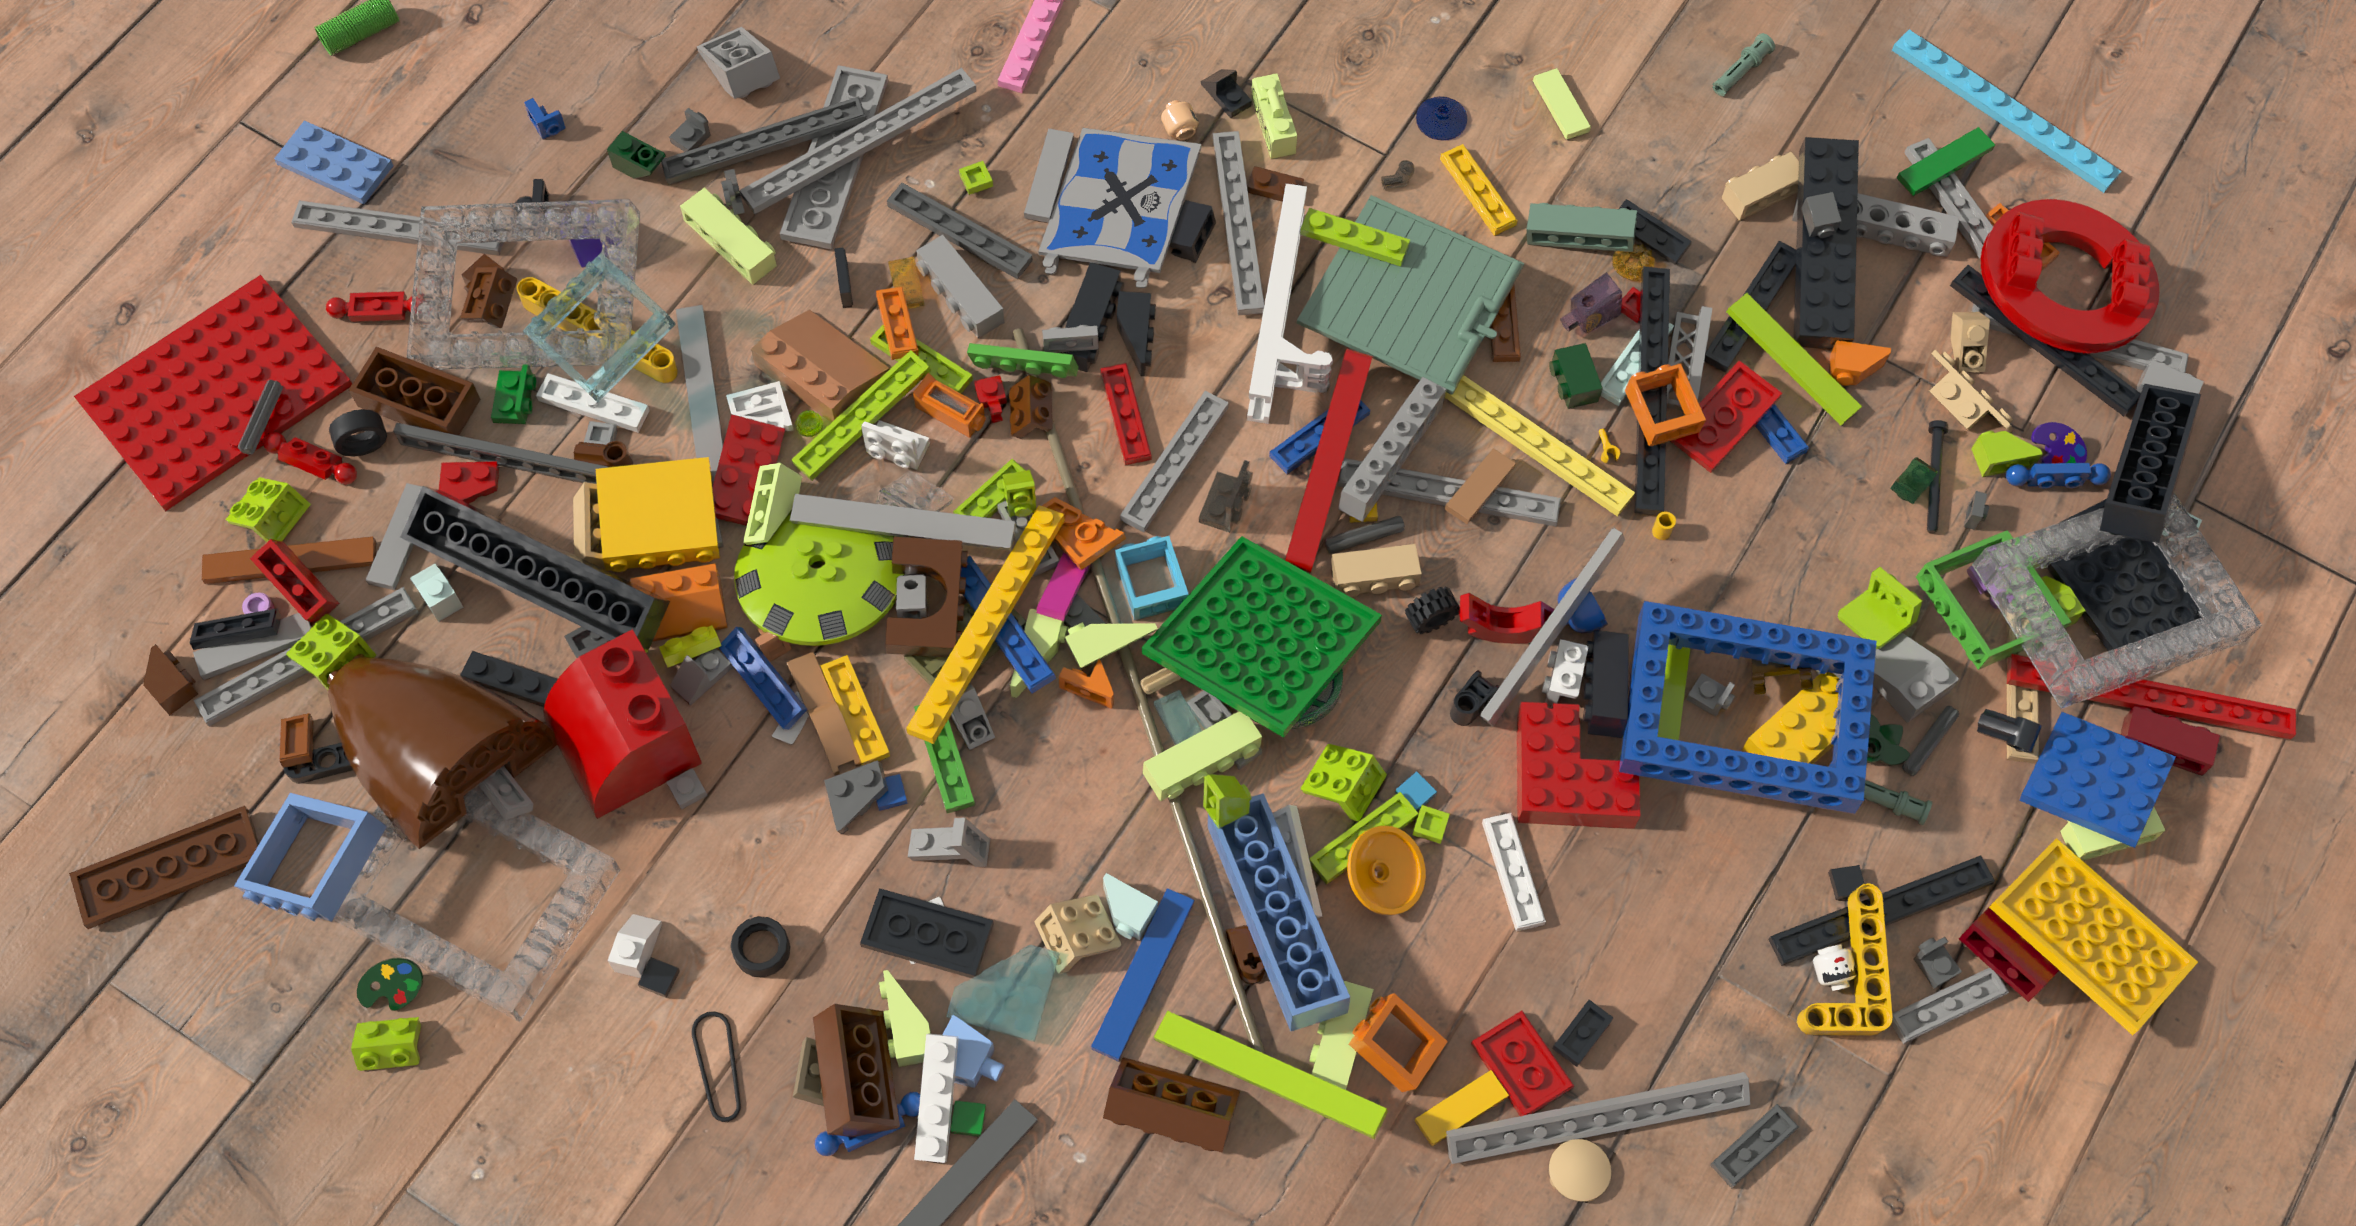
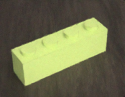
M704 187L680 205L684 221L752 285L777 266L774 256L776 252L772 245L767 241H761L756 231L750 225L746 227L741 222L739 215H734L733 209L728 210L717 194H711Z
M1237 712L1145 761L1143 764V775L1160 802L1166 798L1174 799L1181 795L1184 789L1190 785L1198 786L1204 783L1205 776L1213 774L1218 770L1219 772L1228 770L1239 758L1244 757V759H1248L1254 756L1259 751L1262 736L1248 716Z
M1344 981L1350 995L1348 1013L1320 1022L1317 1033L1323 1036L1320 1045H1313L1309 1062L1315 1063L1311 1075L1346 1090L1356 1051L1348 1044L1355 1036L1352 1032L1356 1025L1366 1019L1374 989Z

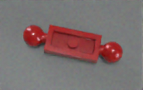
M404 291L350 293L349 302L340 297H333L326 303V312L329 316L338 319L348 313V318L351 322L405 320L406 311L415 316H422L429 309V302L426 297L416 294L407 300Z
M271 432L263 440L265 450L271 454H278V460L326 480L333 474L336 481L343 485H349L357 478L356 468L350 463H342V457L294 437L287 443L282 434Z

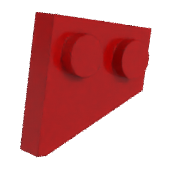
M497 461L441 463L439 490L469 504L478 497L487 496L498 490L500 466Z

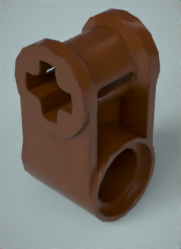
M1243 925L1226 929V936L1228 942H1231L1232 955L1241 980L1247 984L1260 982L1264 977L1265 968L1248 926ZM1248 963H1252L1253 966H1254V967H1257V968H1256V969H1251V966H1250V965H1247V964H1248Z

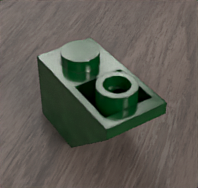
M621 131L607 148L612 167L633 179L651 175L666 157L664 152L624 131Z

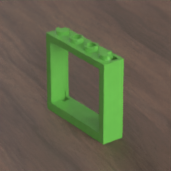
M2008 530L1930 561L1924 565L1916 576L1920 587L1927 593L1936 611L1941 614L1949 626L1952 635L1958 639L1967 657L1978 670L2003 660L2011 654H2017L2059 636L2071 623V620ZM1989 555L1994 556L2043 627L1990 650L1941 577L1943 574Z

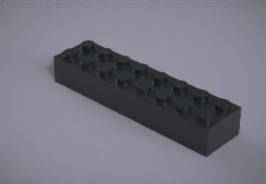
M1805 137L1799 150L1794 340L1804 348L1833 349L1837 340L1853 342L1859 140ZM1833 192L1841 218L1837 231L1825 238H1820L1819 236L1809 237L1801 209L1806 197Z
M2144 383L2105 502L2100 531L2109 532L2112 535L2133 537L2145 542L2160 543L2195 423L2201 394Z

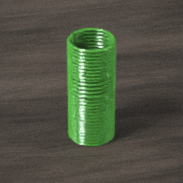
M368 0L361 3V5L354 6V8L347 10V12L344 11L339 16L336 15L331 20H326V22L317 25V27L315 26L314 29L329 55L333 56L335 53H340V51L349 48V46L356 45L359 41L370 38V36L379 33V31L381 32V30L383 31L395 25V23L397 24L400 20L390 0Z

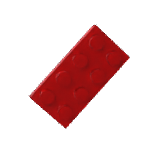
M1739 360L1699 403L1706 419L1701 431L1671 440L1670 442L1712 473L1781 398L1782 392Z
M731 414L712 486L715 518L747 526L760 466L777 463L785 428Z

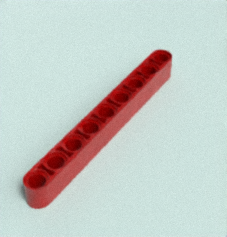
M1348 348L1345 351L1285 561L1307 573H1311L1373 357Z

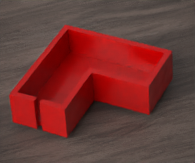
M1521 702L1517 713V823L1634 829L1640 818L1639 776L1619 772L1620 761L1580 759L1579 705L1553 703L1552 708L1549 709L1547 708V703Z

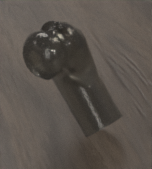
M1408 160L1401 161L1394 175L1381 177L1382 188L1390 189L1406 186L1414 174V164Z

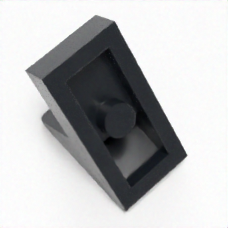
M1221 69L1201 81L1203 88L1230 118L1250 108L1252 105V100L1237 84L1236 70Z

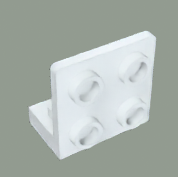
M880 420L877 425L863 422L861 426L866 452L872 457L893 461L902 468L918 469L930 444L928 437Z

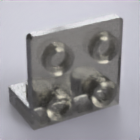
M1244 460L1237 478L1217 471L1200 513L1199 523L1229 533L1233 524H1239L1243 512L1241 508L1243 500L1248 501L1252 490L1250 483L1253 472L1249 471L1250 461Z

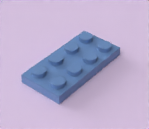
M305 120L274 158L277 165L361 204L367 202L394 166L390 159Z

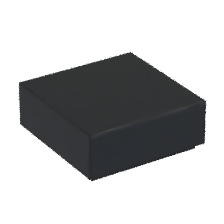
M1860 865L1835 868L1828 872L1836 900L1848 899L1853 891L1865 884Z
M651 957L638 982V986L667 998L680 970L675 966Z

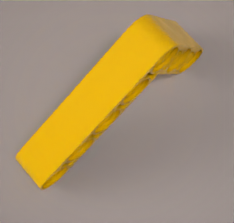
M1873 884L1861 885L1848 897L1851 951L1857 969V976L1854 978L1856 1003L1811 1004L1802 1010L1797 1017L1798 1027L1805 1034L1877 1035L1890 1027L1892 1023L1883 897L1879 888ZM1860 893L1870 898V906L1862 904L1859 898ZM1862 923H1867L1872 927L1873 936L1863 932ZM1865 952L1874 956L1875 966L1867 964L1864 959ZM1868 982L1873 983L1877 987V996H1873L1867 991ZM1809 1012L1818 1015L1820 1019L1819 1026H1814L1810 1023L1808 1019ZM1840 1012L1847 1014L1850 1018L1849 1027L1844 1026L1839 1021ZM1870 1012L1877 1014L1880 1018L1879 1027L1874 1026L1870 1022Z

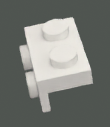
M1560 639L1557 650L1550 652L1547 667L1552 668L1550 677L1545 676L1542 693L1547 694L1545 703L1548 705L1557 704L1560 695L1574 699L1578 697L1588 646Z

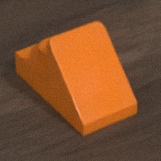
M1098 659L1090 677H1087L1079 669L1073 668L1070 670L1063 667L1059 675V688L1108 708H1113L1114 692L1100 659Z

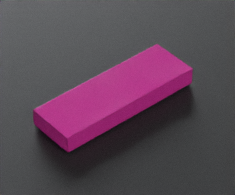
M1063 553L1037 606V613L1064 621L1089 569V565L1080 570L1068 555Z

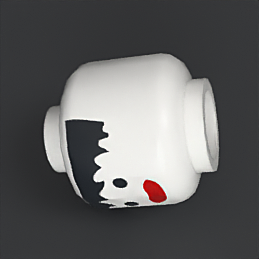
M1841 944L1817 950L1819 955L1814 957L1813 964L1819 983L1824 986L1831 985L1832 991L1850 987L1849 981L1857 976L1852 952L1849 949H1842Z

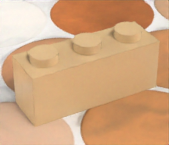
M1792 152L1783 156L1777 155L1769 163L1761 167L1755 166L1743 176L1731 178L1725 185L1722 200L1737 219L1741 221L1797 193L1798 159Z
M584 482L573 497L574 555L605 569L602 558L597 484Z
M1416 544L1332 554L1331 572L1334 588L1349 597H1355L1360 593L1368 592L1381 594L1392 589L1406 591L1420 584L1422 573Z

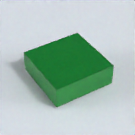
M955 1100L950 1132L952 1134L980 1137L983 1131L986 1104Z

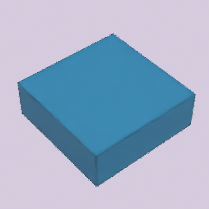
M1417 771L1395 791V794L1401 792L1416 811H1419L1422 805L1427 804L1437 794V791Z

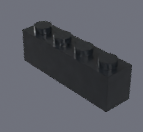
M1090 262L1065 328H1074L1080 325L1097 326L1098 344L1099 341L1105 340L1108 326H1106L1107 320H1112L1116 309L1115 299L1119 297V291L1124 289L1120 270ZM1099 348L1095 350L1057 353L1073 355L1079 367L1078 370L1088 373L1091 363L1095 364L1097 361Z
M1594 630L1592 641L1586 642V646H1588L1586 658H1589V662L1586 661L1584 679H1589V683H1586L1584 688V700H1588V704H1585L1583 722H1588V734L1623 739L1628 721L1629 634Z

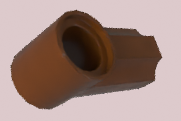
M612 441L607 444L579 442L575 445L573 452L574 460L607 466L608 468L633 465L626 446L620 441Z

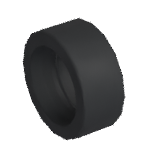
M360 409L344 413L335 418L329 427L333 446L337 453L343 456L355 457L372 453L379 449L387 439L383 420L380 414L373 410ZM365 431V432L360 433V434H357V435H352V434L357 433V432Z
M761 916L747 919L740 924L732 935L730 946L736 964L743 972L752 977H767L777 973L789 959L791 948L787 933L781 924L770 917ZM758 931H769L778 940L779 945L776 955L763 963L749 961L743 952L746 938Z

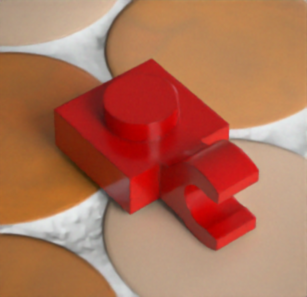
M1001 376L975 380L974 386L979 404L982 403L984 408H989L992 423L1003 421L1000 405L1006 404L1007 400Z

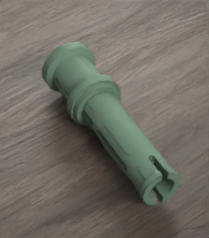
M1764 33L1757 35L1755 42L1750 47H1745L1741 52V57L1712 84L1715 93L1724 96L1751 68L1758 67L1762 63V59L1767 54H1771L1776 48L1772 38Z
M1865 780L1864 799L1892 809L1894 815L1900 816L1902 814L1918 820V824L1924 825L1933 801L1927 800L1925 802L1909 796L1907 791H1900L1898 793Z

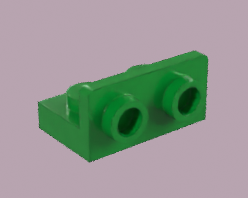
M523 364L521 371L499 370L491 413L493 423L526 424L527 415L532 413L533 408L531 392L536 389L537 385L536 375L532 374L529 364Z

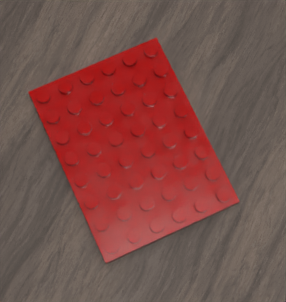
M259 275L74 397L166 512L249 456V454L240 452L238 445L268 380L280 382L283 389L255 451L263 446V440L267 434L271 432L283 433L350 388L352 382L266 280Z

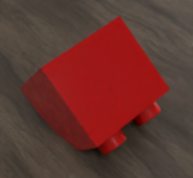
M633 629L579 656L561 674L547 696L543 711L545 723L554 732L557 746L597 819L702 764L686 723Z

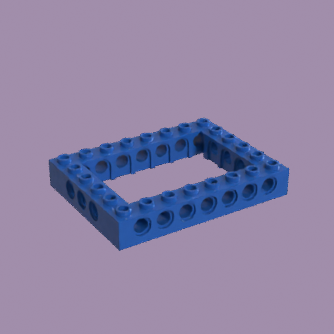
M1644 601L1638 617L1628 696V721L1623 735L1619 772L1855 814L1864 801L1877 641ZM1668 645H1674L1677 649L1686 647L1703 650L1705 654L1715 652L1732 655L1734 659L1744 657L1761 660L1763 664L1773 662L1790 665L1792 669H1797V667L1819 670L1821 674H1826V672L1842 674L1836 685L1838 703L1833 718H1836L1835 734L1831 739V744L1834 745L1833 760L1829 767L1657 737Z

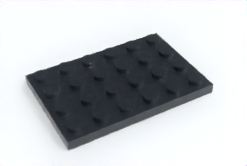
M2105 499L2031 536L2028 543L2054 579L2072 589L2085 609V612L2082 614L2083 618L2126 676H2131L2219 630L2223 624L2161 543L2145 542L2133 537L2112 535L2109 532L2100 531Z

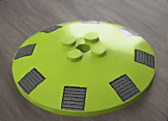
M792 510L768 542L743 545L734 571L735 590L739 603L747 617L763 632L777 635L779 640L792 644L828 645L851 639L867 631L877 624L892 608L897 600V578L904 576V574H893L892 571L893 540L896 536L794 524L790 521ZM816 561L825 563L824 566L818 569L810 567Z

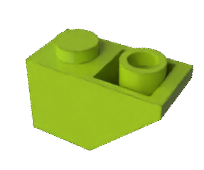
M1030 470L1003 474V486L1009 517H1025L1034 513L1037 509L1035 485Z

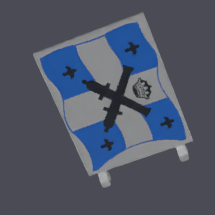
M1082 128L1038 251L1039 255L1045 256L1043 260V266L1046 267L1045 273L1056 274L1059 258L1137 269L1134 274V279L1137 281L1136 287L1147 288L1150 272H1161L1202 145Z

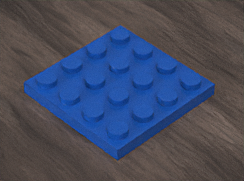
M2061 712L2019 801L2135 848L2176 756L2138 741L2127 739L2123 735Z

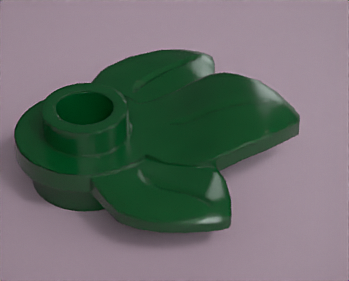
M1871 714L1868 747L1872 748L1874 753L1868 752L1867 763L1880 761L1886 765L1895 766L1902 764L1909 758L1911 754L1903 747L1898 746L1903 735L1902 725L1887 724L1880 726L1877 718Z

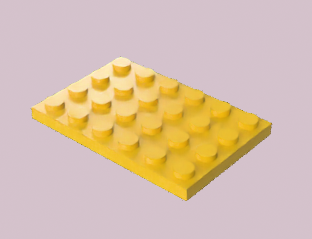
M2057 838L1989 907L2131 1035H2134L2198 963L2196 959Z

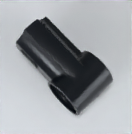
M1985 709L1979 718L1977 732L2006 742L2008 746L2020 751L2032 753L2042 725L2026 718H2013Z

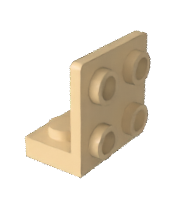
M1098 895L1050 904L1034 921L1058 974L1068 972L1082 957L1117 950L1121 946V942Z

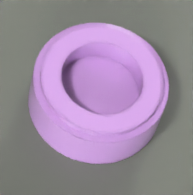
M264 593L249 595L242 605L244 614L274 609L273 602Z

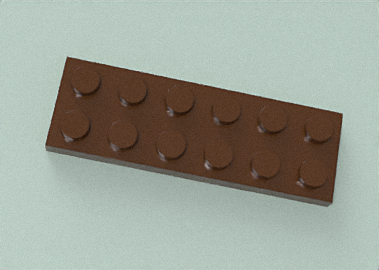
M239 807L69 873L83 925L87 929H91L244 869L259 845L247 807Z

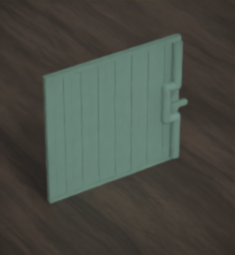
M1371 195L1355 222L1410 239V244L1401 267L1339 248L1298 317L1297 324L1353 350L1371 355L1373 359L1421 380L1424 377L1446 388V392L1453 395L1484 337L1496 338L1497 332L1490 329V326L1525 263Z

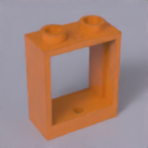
M1681 363L1673 366L1670 364L1663 365L1656 371L1649 373L1644 371L1638 372L1629 379L1625 392L1649 447L1701 431L1706 419ZM1671 384L1685 415L1655 424L1641 392Z
M1395 993L1385 997L1379 996L1370 1005L1369 1011L1371 1012L1366 1020L1360 1021L1354 1028L1352 1033L1355 1036L1348 1045L1401 1092L1416 1089L1448 1041ZM1390 1012L1422 1040L1405 1068L1372 1040Z

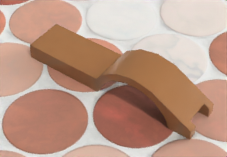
M814 652L786 662L802 702L808 709V716H810L819 735L834 776L840 774L838 766L850 761H854L856 767L860 766L861 761L845 720L831 694Z

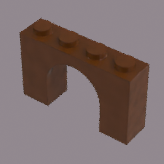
M894 537L892 553L893 574L929 576L943 586L947 598L942 608L927 618L887 617L886 654L949 657L963 633L962 631H957L958 621L964 620V604H959L960 594H965L966 577H961V569L967 568L968 551H963L962 541Z

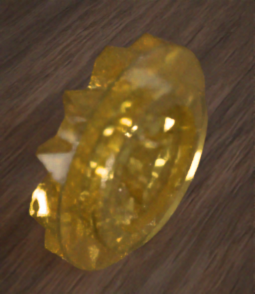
M1634 244L1633 252L1615 251L1612 264L1615 271L1621 277L1628 280H1641L1643 266L1654 267L1655 258L1652 256V250H1647L1644 244L1640 246ZM1630 256L1634 259L1639 258L1638 264L1634 261L1629 262Z

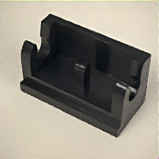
M1185 200L1169 245L1172 248H1178L1172 250V255L1191 260L1193 263L1197 262L1216 224L1212 206Z

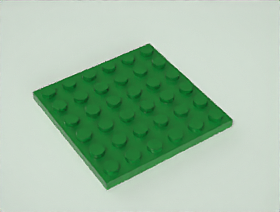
M1241 536L1142 646V654L1284 738L1380 624L1382 615Z

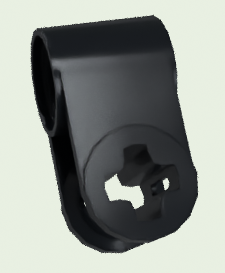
M1477 670L1469 678L1465 686L1456 694L1450 710L1451 719L1454 723L1461 726L1471 724L1484 710L1500 686L1493 685L1482 676L1480 670ZM1459 706H1467L1470 708V711H1464Z

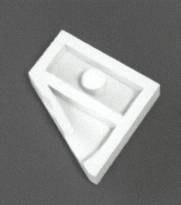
M779 381L726 395L731 414L785 428V431L793 430Z

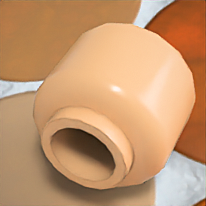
M1174 100L1166 105V109L1161 115L1163 125L1171 138L1183 141L1195 135L1199 120L1190 103Z

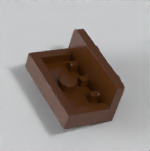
M1028 375L1012 386L1009 393L1011 436L1019 439L1035 428L1047 432L1053 429L1051 383Z

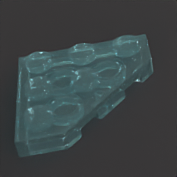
M1034 945L1026 946L1019 950L1020 952L996 963L969 981L956 986L946 1017L951 1019L954 1015L967 1024L1035 1042L1060 953Z

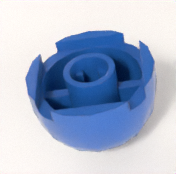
M1577 578L1568 582L1560 590L1557 598L1558 604ZM1590 591L1567 622L1574 631L1581 634L1592 633L1594 630H1600L1608 625L1600 606Z

